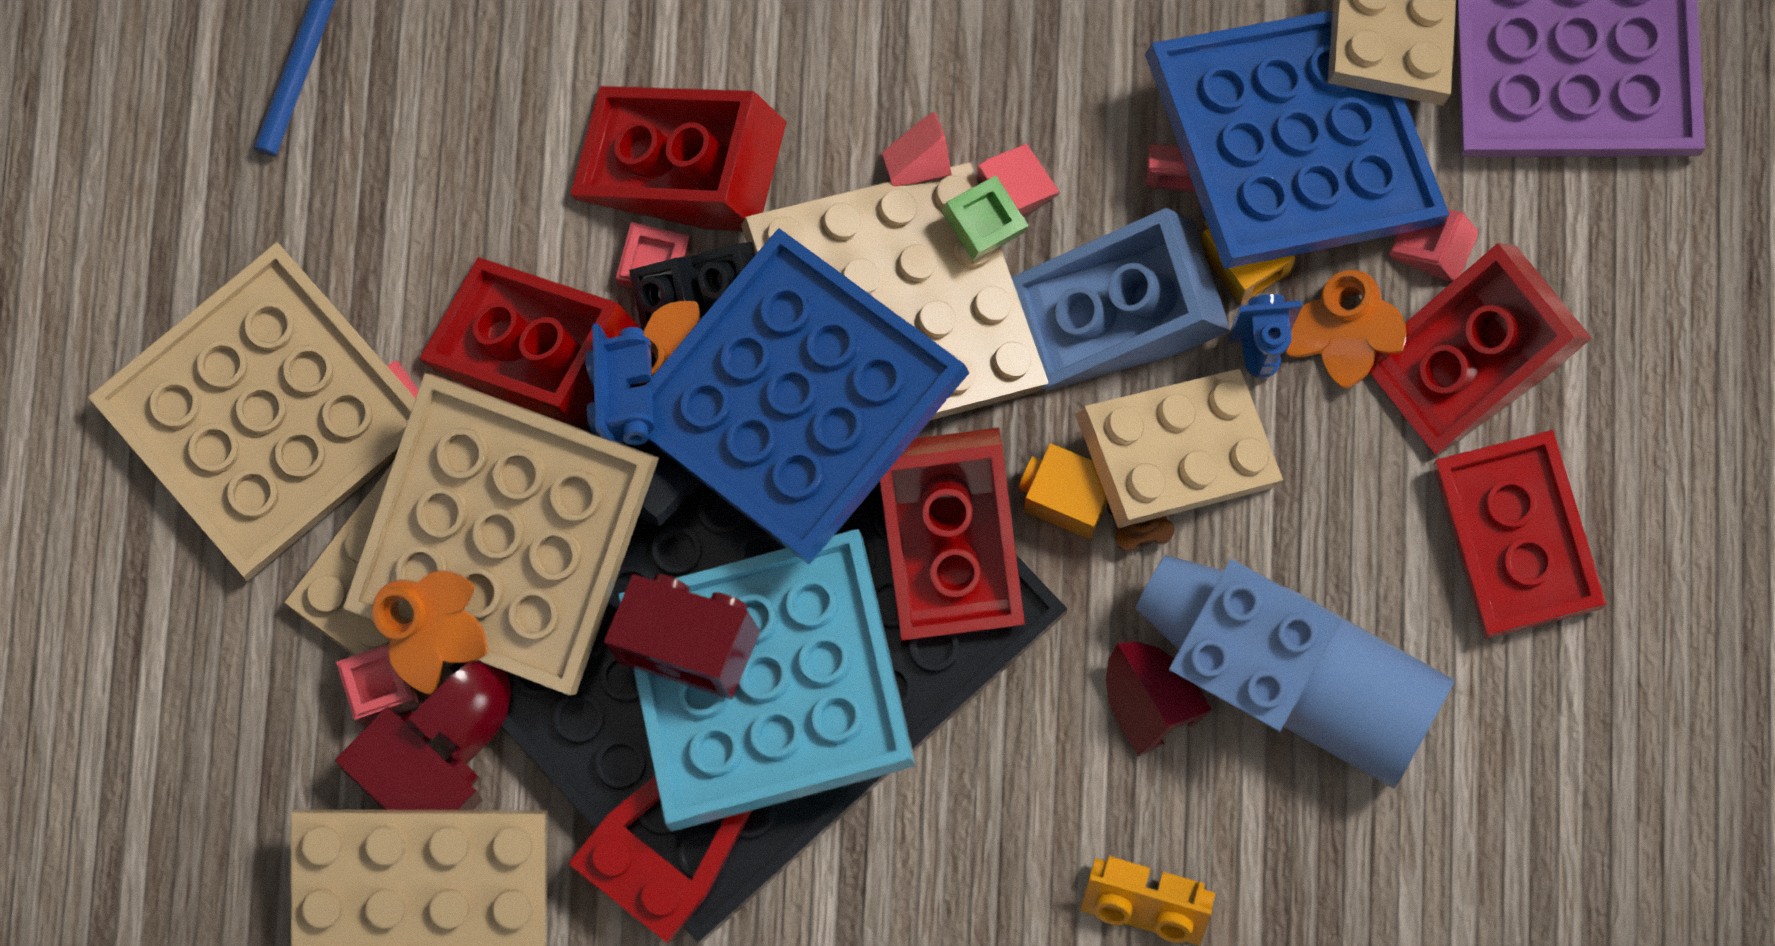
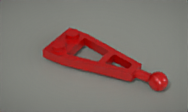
M655 775L606 816L568 864L668 945L708 896L752 810L725 817L694 877L690 880L626 829L660 800Z

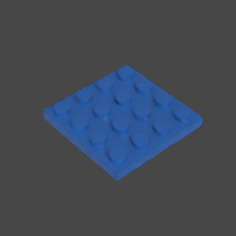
M1333 10L1154 42L1145 53L1224 269L1441 226L1450 215L1405 99L1328 83Z
M778 228L652 376V380L646 383L652 390L654 430L648 435V442L810 565L970 372L962 361Z

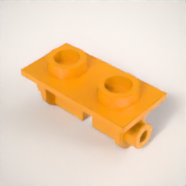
M1111 855L1108 856L1107 861L1099 858L1094 859L1080 911L1095 915L1098 919L1108 924H1126L1154 932L1162 939L1170 942H1188L1198 946L1201 945L1212 913L1216 892L1204 889V882L1162 872L1158 890L1146 887L1151 868L1118 859Z

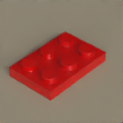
M1554 430L1435 460L1433 469L1484 640L1601 610L1606 606L1607 603Z

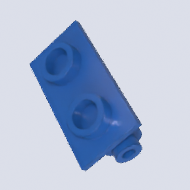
M1267 294L1253 297L1247 301L1248 305L1239 307L1227 339L1228 343L1242 342L1244 365L1252 376L1268 378L1278 371L1281 364L1280 354L1284 353L1291 343V330L1302 308V300L1285 302L1283 295Z
M598 323L592 324L593 350L586 352V368L589 379L594 386V402H590L587 405V418L590 430L601 438L622 444V441L629 445L644 444L648 441V435L654 430L652 390L649 385L630 388V385L652 380L651 341L645 337L644 331L637 327L625 328L620 332V336L608 339Z

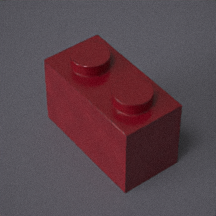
M632 574L604 643L618 664L732 700L760 631L748 612L747 605L733 596L714 592L711 598L690 592V588L685 583L667 575L657 574L654 580Z
M387 706L335 759L341 770L383 810H474L483 801L477 790L473 787L480 779L478 775L464 761H457L451 755L444 760L428 745L431 739L409 719L412 715L409 710L400 718Z

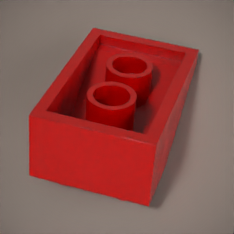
M599 86L570 196L577 201L702 229L743 231L741 225L745 217L764 212L786 121L755 91Z
M1497 243L1405 322L1406 341L1403 352L1385 354L1376 351L1374 364L1369 373L1435 455H1440L1549 376L1588 343L1592 337L1517 246Z
M478 257L419 359L425 365L479 392L584 430L589 425L587 405L590 402H594V386L589 379L586 368V352L593 350L592 324L598 323L608 339L620 336V332L625 328L640 327L618 302Z
M999 428L915 438L880 480L901 641L1025 625Z

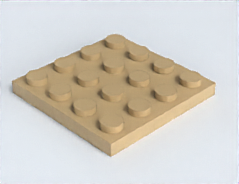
M971 162L950 167L952 175L941 179L897 187L892 186L891 182L745 217L741 226L746 241L753 243L755 255L774 232L780 228L966 365L970 373L931 420L1043 391L1042 387L1049 384L1001 247L973 261L941 212L947 201L978 185Z
M278 242L88 396L94 406L246 582L395 459L416 399Z
M424 373L343 609L373 620L372 607L375 596L386 584L401 579L418 582L433 571H452L475 585L473 596L464 610L478 620L487 638V655L477 660L567 695H575L659 458L436 375ZM401 599L398 605L399 614L403 619L411 621L414 614L412 606L408 601Z
M294 809L291 812V946H547V810Z

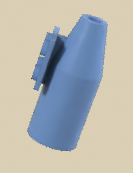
M1165 555L1151 576L1135 608L1179 649L1169 670L1278 731H1281L1284 727L1393 789L1399 783L1455 682V679L1291 588L1278 585L1230 558L1225 569L1220 570Z

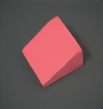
M936 112L925 116L882 152L883 161L892 186L917 184L952 175L945 135Z
M1028 144L989 158L977 165L976 177L979 182L982 183L996 175L1022 216L1032 212L1060 193Z
M1151 144L1149 146L1145 186L1156 189L1196 192L1179 146Z
M1448 209L1450 215L1441 226L1397 234L1389 255L1394 260L1442 280L1453 282L1464 270L1477 239L1478 231L1463 212Z
M389 644L336 662L353 718L361 726L369 725L387 706L396 715L420 706L415 689L405 682L391 666Z

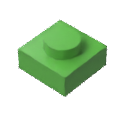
M996 175L950 199L941 209V212L973 261L1022 235L1028 227L1027 222Z

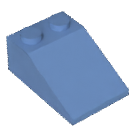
M1164 208L1011 277L1049 383L1042 387L1046 391L1177 355L1231 331L1195 221L1168 208Z

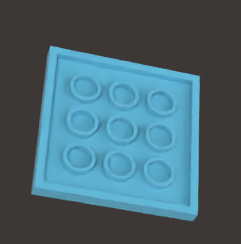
M859 529L834 535L810 565L785 548L675 578L685 583L690 588V592L711 598L712 593L720 592L739 599L747 605V610L757 625L760 634L732 700L634 669L665 824L671 832L916 767L866 549ZM625 592L619 593L620 602Z

